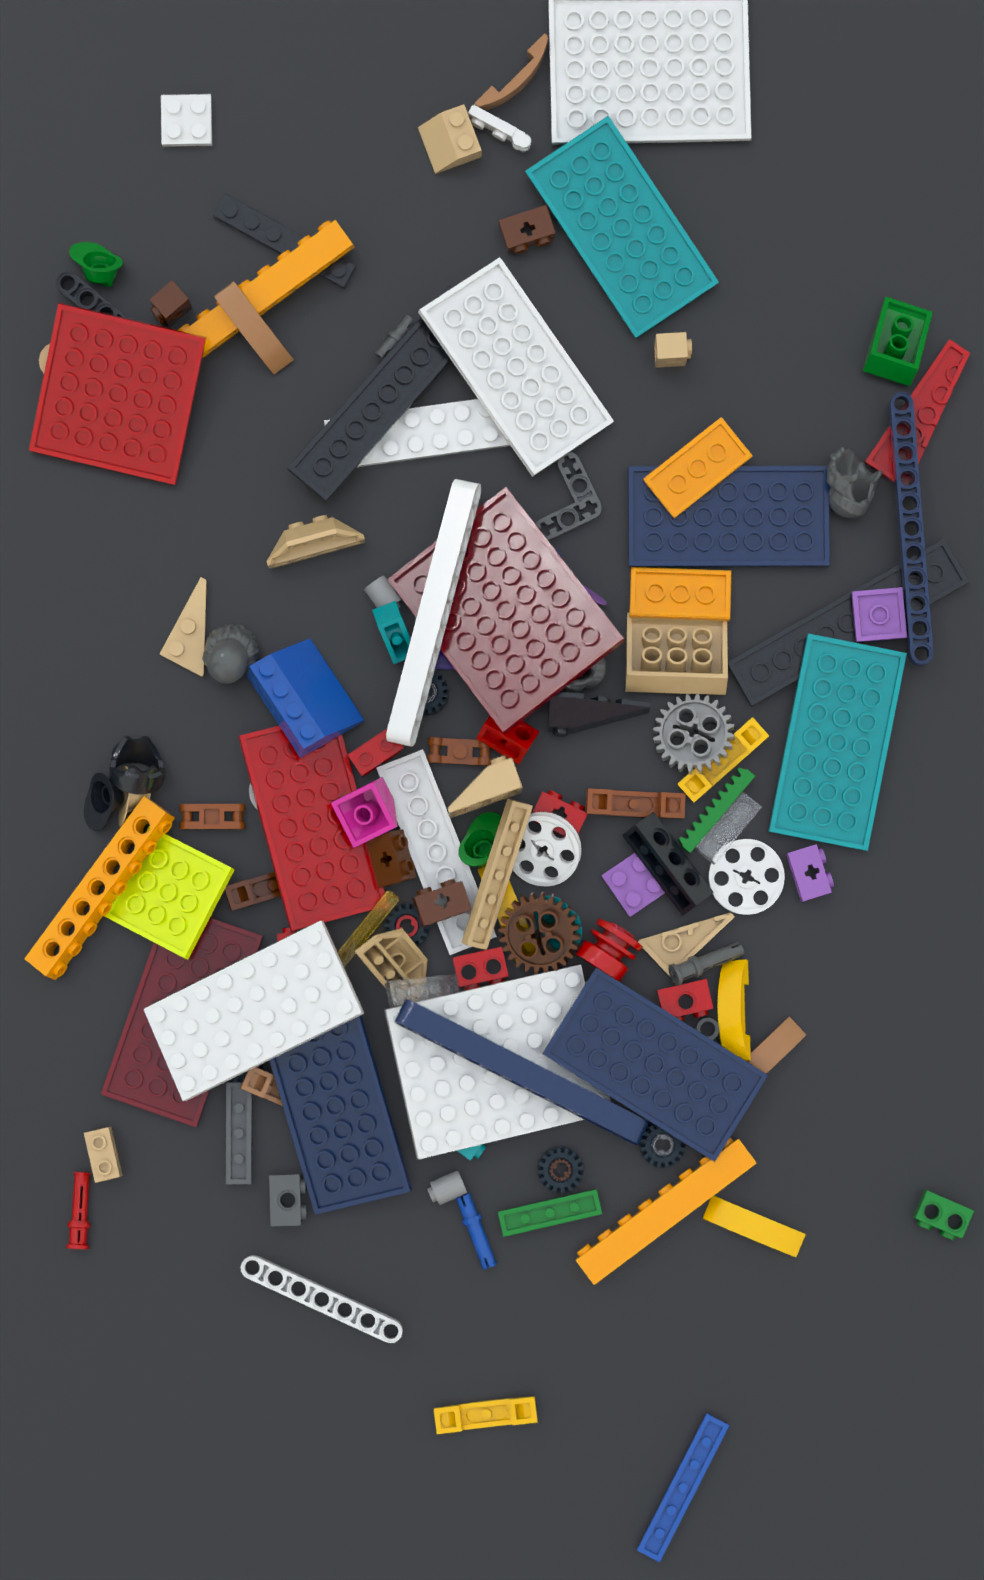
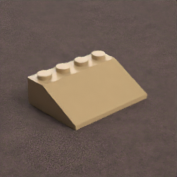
M627 613L625 692L726 695L728 681L727 621L631 618L629 613Z
M501 756L491 760V765L487 766L448 807L450 818L520 794L522 792V785L512 758L506 759L505 756Z

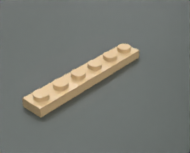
M507 798L461 942L467 946L485 950L488 948L533 808L528 803Z

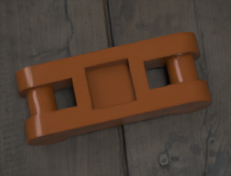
M428 737V745H430V755H427L428 763L474 766L491 765L490 749L492 748L480 740ZM440 746L448 747L447 756L440 755ZM473 748H480V757H472Z
M180 804V812H182L180 830L245 829V822L242 821V812H245V804ZM192 812H199V821H192ZM225 812H232V821H225Z

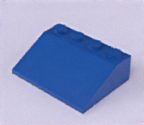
M311 638L271 653L249 666L247 672L248 679L300 758L364 722L363 717Z

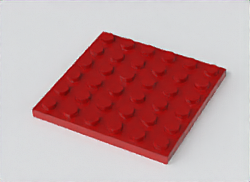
M58 303L29 451L175 485L207 337Z

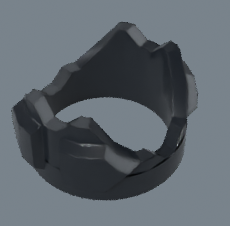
M125 736L121 742L116 744L111 753L112 758L109 768L111 782L120 790L131 794L141 795L157 791L164 783L165 768L156 746L147 736L139 739ZM125 763H141L149 766L145 771L140 770L135 765L121 772L115 770L118 766Z

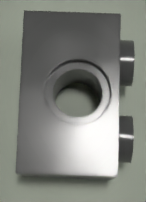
M270 1174V1227L301 1226L302 1220H307L306 1204H302L301 1194H306L305 1180L301 1179V1174ZM284 1193L294 1195L295 1204L293 1206L286 1207L282 1204L281 1197Z

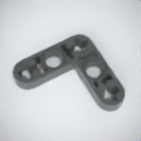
M569 452L558 459L557 466L574 503L538 520L535 524L541 530V524L550 526L554 524L551 519L556 517L557 525L561 531L557 532L555 527L549 531V536L542 533L548 541L595 520L601 514V502L579 457L573 452ZM567 457L569 460H575L573 464L575 473L578 470L582 473L574 475L570 480L567 478V476L571 475L569 468L562 467L565 462L564 459ZM581 479L586 482L587 488L584 492L577 493L573 490L572 484L575 480ZM587 502H590L591 505L596 504L595 514L591 515L590 512L582 514L584 520L579 521V515L574 508L579 507L580 512L586 508ZM566 512L572 513L575 517L574 524L571 526L563 525L560 520L562 514Z

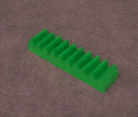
M739 768L736 771L739 777L733 775L730 778L733 785L726 783L723 786L726 792L719 791L717 793L720 800L714 798L711 800L714 808L706 806L704 810L707 816L700 814L698 816L700 823L693 822L691 824L694 831L689 829L685 831L688 839L683 837L678 839L681 848L688 854L693 851L755 777L748 769Z
M597 1189L498 1211L503 1237L602 1214Z

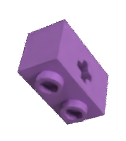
M816 844L786 854L801 902L832 893L831 887H834L830 872H825L823 863H826V857L822 848L818 849ZM809 865L812 869H817L814 880H812L811 876L805 875Z

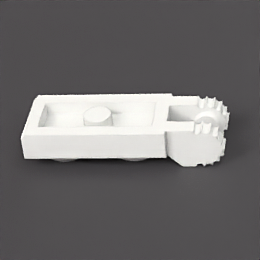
M475 105L471 106L468 116L474 127L481 130L484 127L493 132L492 135L495 138L504 142L506 139L511 141L513 148L522 151V153L530 149L532 141L528 134L526 135L525 132Z

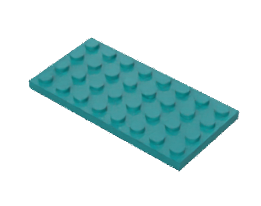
M609 115L525 171L635 339L719 283Z
M807 634L768 829L769 832L868 851L907 653Z

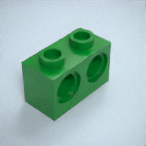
M924 1189L913 1218L918 1219L917 1225L930 1231L933 1226L941 1229L940 1235L954 1241L956 1236L963 1238L974 1210ZM929 1204H934L937 1208V1214L933 1218H927L924 1214L925 1207ZM953 1214H957L960 1218V1224L956 1228H950L948 1225V1218Z

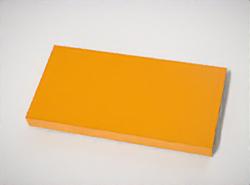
M720 417L647 475L643 481L675 519L752 458L753 455L723 418Z
M631 567L629 617L730 621V570Z

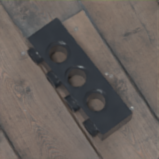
M654 812L622 835L682 916L714 893Z

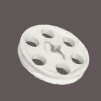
M549 812L531 813L523 836L525 847L519 849L513 871L521 879L533 885L553 886L567 880L578 866L581 858L580 838L574 827L564 818ZM529 822H539L542 827L541 831L534 832L530 830ZM553 828H563L566 836L564 838L556 837L553 834ZM544 845L548 847L547 851L539 852L540 847ZM563 850L572 851L574 859L571 861L564 860L561 852ZM524 860L532 862L534 870H523L521 862ZM548 866L556 868L558 876L549 877L545 873V868Z
M741 839L725 845L718 851L711 862L708 880L709 886L714 892L713 896L721 906L733 913L751 915L762 912L775 903L782 892L785 874L779 856L771 847L757 840ZM759 847L763 849L765 856L762 861L756 862L751 858L750 853L753 848ZM729 849H735L739 852L740 858L736 863H729L726 860L725 854ZM774 868L778 871L779 877L776 882L771 883L765 879L764 874L767 869ZM733 870L739 873H745L747 870L751 871L750 876L760 882V884L754 881H747L746 884L742 883L743 878L740 874L733 872ZM719 871H723L728 875V883L724 886H719L714 881V876ZM757 891H764L767 894L768 900L764 905H758L754 902L753 896ZM733 892H737L742 896V904L738 907L731 906L728 902V897Z

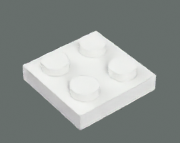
M211 94L161 95L162 147L212 146Z

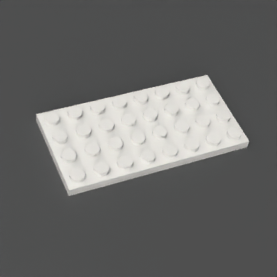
M500 257L418 311L532 477L614 422Z
M319 921L144 1008V1012L183 1101H188L364 1014L324 921Z

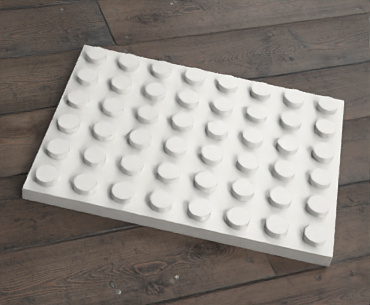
M549 0L552 145H565L608 115L626 143L751 141L748 0Z
M581 964L416 1002L611 1102L609 1095L542 1054L585 985ZM402 1006L384 1009L417 1159L584 1120L399 1026L394 1021Z

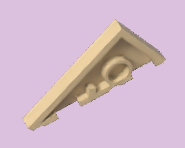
M200 577L160 652L161 656L201 677L205 674L202 656L205 649L207 580Z
M732 913L723 914L640 939L638 943L643 946V949L670 977L668 969L670 964L674 963L677 965L687 961L688 957L694 956L735 916Z

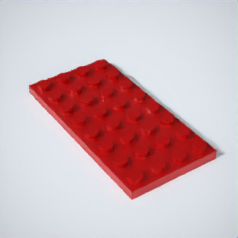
M280 726L240 735L238 737L290 932L309 927L319 921H324L325 923L388 906L384 887L378 888L366 842L353 848L331 802L357 789L343 736L336 737L300 758Z

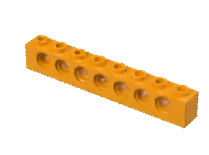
M143 796L24 959L46 977L56 980L62 976L70 960L81 951L84 941L95 932L98 922L109 913L114 900L126 890L128 881L140 871L142 862L156 849L157 842L161 836L170 830L175 817L153 800ZM150 824L149 830L143 833L144 827ZM135 844L134 851L129 854V847ZM119 864L120 869L116 874H114V868L116 865ZM105 885L103 893L99 895V888ZM90 905L89 912L84 915L85 907ZM74 925L75 930L73 934L69 936V929ZM60 946L59 953L54 956L55 948Z

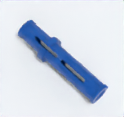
M471 1193L456 1198L455 1200L463 1216V1226L466 1225L482 1270L497 1265L480 1221L482 1219L481 1214H478Z

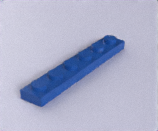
M708 1413L705 1414L637 1547V1551L658 1562L661 1561L729 1424Z

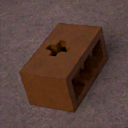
M546 205L499 220V228L508 253L521 254L526 252L529 246L537 244L538 247H542L552 243L551 239L555 238V230ZM525 227H528L529 230H532L531 236H527L526 233H523Z
M173 280L149 299L152 304L150 310L153 316L161 325L166 323L169 327L174 325L192 309L188 297Z
M403 829L381 834L366 842L378 888L416 878L415 865L411 859L408 840Z
M450 879L440 883L441 888L432 891L431 887L416 891L418 896L412 900L422 928L472 910L462 881L456 883L455 879ZM438 895L442 899L446 898L448 901L444 904V908L441 905L436 906L435 901L438 900Z

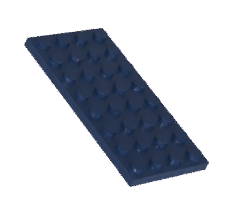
M628 466L629 567L830 566L828 466H740L675 519L643 481L647 475L659 466Z
M597 967L593 970L542 1052L546 1057L714 1162L768 1077L766 1073Z
M362 1015L269 1060L315 1215L407 1193L412 1190Z

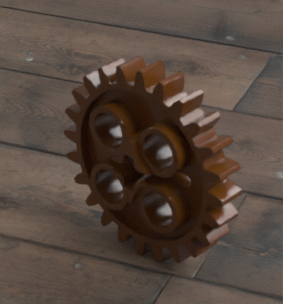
M532 892L530 900L525 895H522L520 897L521 904L514 900L512 902L513 909L507 907L505 910L509 917L503 916L500 920L505 926H500L498 931L505 935L500 937L499 942L507 943L502 951L510 950L511 954L508 960L518 959L516 967L524 963L525 972L530 967H534L535 974H538L540 968H543L546 973L549 972L550 966L557 971L559 969V962L564 966L567 965L568 960L566 957L573 958L575 955L571 949H578L579 944L573 941L581 938V934L574 932L581 926L580 924H573L577 914H568L572 907L563 908L564 899H561L558 903L554 902L555 894L546 899L545 892H542L539 898ZM535 911L538 912L539 916V930L540 932H545V934L542 937V940L540 938V934H535V931L538 928V923L534 915ZM544 914L553 915L556 923H547L544 920ZM527 918L531 923V927H522L519 919ZM555 938L561 945L559 948H553L548 940ZM541 941L543 944V948L546 951V954H542L541 952ZM524 943H533L536 947V951H527L524 947Z

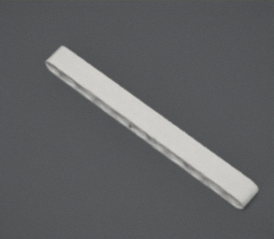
M455 479L452 483L387 728L386 739L388 742L411 747L416 742L481 495V485L479 483Z

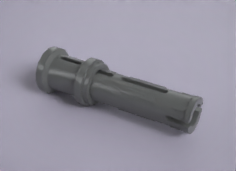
M737 941L700 957H688L687 961L680 964H670L668 967L670 977L676 986L681 985L684 980L689 978H699L706 970L743 957V947Z

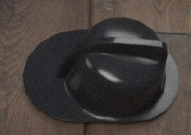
M101 772L95 773L92 777L84 804L86 824L94 831L103 829L109 820L110 814L118 810L124 802V792L117 788L110 778Z

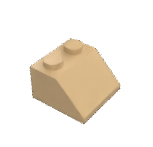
M464 104L441 112L418 127L435 174L482 157L481 147Z

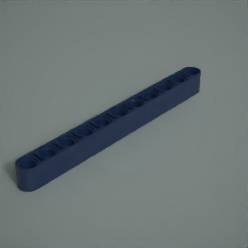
M898 392L890 400L888 411L909 661L913 665L921 667L930 662L933 657V640L914 404L912 397L908 393ZM898 399L904 400L907 404V409L904 411L896 409L894 402ZM897 425H906L909 428V434L905 436L900 435L896 430ZM900 449H907L911 453V459L907 461L902 460L898 455V451ZM902 474L911 475L913 484L909 486L904 485L900 480V476ZM907 498L913 500L915 509L911 511L906 510L902 505V501ZM908 523L914 524L917 528V534L913 536L908 535L904 530V526ZM907 549H916L919 553V559L915 561L910 560L906 555ZM909 574H918L921 578L920 585H912L908 580ZM911 599H920L923 602L922 610H914L910 605ZM913 624H922L925 627L924 635H916L912 630ZM923 648L927 652L926 660L919 661L914 655L915 649Z
M405 999L394 1021L399 1026L632 1144L639 1145L649 1124L647 1120L414 1001Z

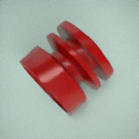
M598 918L596 924L604 930L601 934L591 929L590 933L597 939L596 944L584 940L576 955L593 967H597L621 982L628 971V967L621 959L626 957L635 960L636 956L627 951L628 948L631 947L640 952L643 946L637 942L631 933L613 922Z

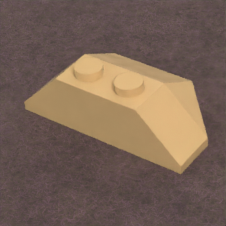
M327 515L313 518V523L303 525V522L293 523L288 526V530L283 531L267 559L268 568L272 569L365 543L364 534L333 517L328 518Z
M402 928L374 935L355 951L400 1006L403 1005L405 999L416 1002L424 995L428 959Z

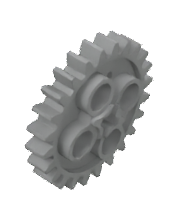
M686 694V701L683 702L679 697H676L677 704L674 706L668 702L669 711L661 709L660 713L663 718L655 719L656 724L660 726L653 728V732L659 735L653 738L655 744H660L656 747L657 753L664 752L661 756L662 760L670 759V768L678 764V771L680 773L685 767L688 768L690 775L694 768H697L699 774H702V767L704 766L709 771H712L711 763L714 762L720 766L719 757L728 758L725 749H733L732 744L728 742L735 740V735L729 733L735 730L734 724H728L732 720L731 715L723 716L726 713V707L717 709L719 706L718 700L710 704L708 695L703 701L700 700L699 694H696L694 700H691L689 694ZM685 714L693 716L692 721L688 723L682 722L680 718ZM712 722L717 727L712 731H707L704 729L705 724ZM673 726H679L681 729H673ZM695 730L698 731V734L690 737L689 733H694ZM675 737H682L684 739L681 745H673L671 743ZM708 739H715V741L710 742ZM699 745L708 747L707 751L702 754L695 752V748Z

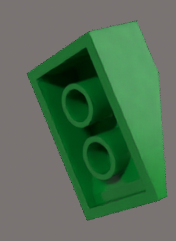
M885 296L869 345L863 371L910 386L919 369L933 312Z

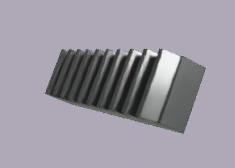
M226 1082V1184H252L253 1096L252 1093L241 1089L242 1083Z

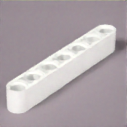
M250 1255L241 1264V1272L246 1278L382 1341L395 1343L402 1336L403 1327L397 1319L260 1256ZM255 1260L260 1266L258 1273L251 1274L247 1271L246 1264L248 1261ZM272 1271H279L283 1276L282 1283L277 1285L271 1283L269 1274ZM297 1281L304 1283L306 1292L302 1295H296L292 1291L293 1283ZM319 1292L326 1293L329 1297L328 1304L324 1306L318 1305L315 1301V1295ZM341 1303L351 1305L352 1313L349 1316H342L338 1312V1306ZM366 1313L372 1314L375 1317V1324L371 1327L364 1326L361 1322L362 1315ZM388 1324L397 1326L399 1331L397 1336H386L384 1333L385 1326Z

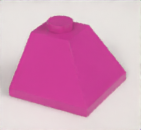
M383 777L331 802L353 848L397 827L394 798Z

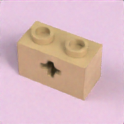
M686 332L656 334L654 341L655 368L686 365L687 359H691L692 341L687 339Z
M112 1126L84 1133L95 1183L123 1176Z

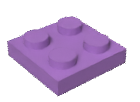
M902 587L851 592L856 643L907 638Z
M636 853L601 875L629 917L665 893Z

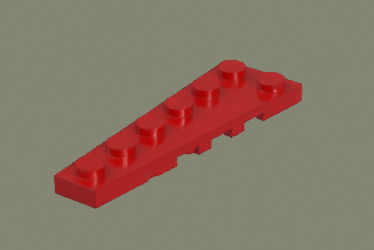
M950 339L911 394L914 404L918 464L970 355L967 350ZM906 403L900 411H904L907 409ZM897 425L896 430L900 435L905 436L909 434V428L906 425ZM889 426L864 463L875 471L881 470L882 475L894 483ZM900 449L898 451V455L902 460L907 461L911 459V453L907 449ZM902 474L900 480L904 485L908 486L912 477L909 474Z

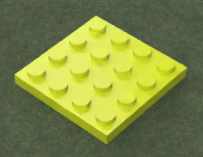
M163 834L157 842L156 849L145 858L140 871L131 877L127 883L126 890L117 896L112 903L111 910L105 917L188 960L235 869Z

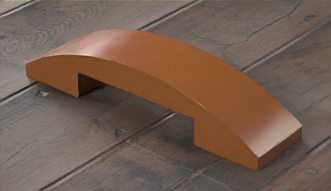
M587 788L586 814L645 818L654 812L658 818L685 819L686 793L636 792Z

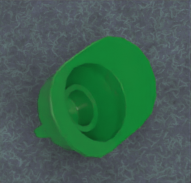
M92 242L76 243L69 250L70 257L82 266L86 280L106 287L112 286L117 269L123 265V260L120 257L114 255L103 246Z
M494 812L482 813L470 825L458 849L461 861L467 866L478 868L486 866L501 820L499 814Z

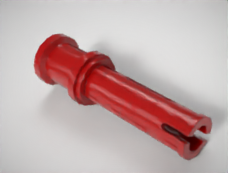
M74 1172L72 1220H69L67 1224L70 1232L69 1243L66 1244V1248L89 1249V1245H87V1229L90 1228V1224L87 1221L90 1173ZM81 1186H82L81 1208H79V1206H80V1190H81Z

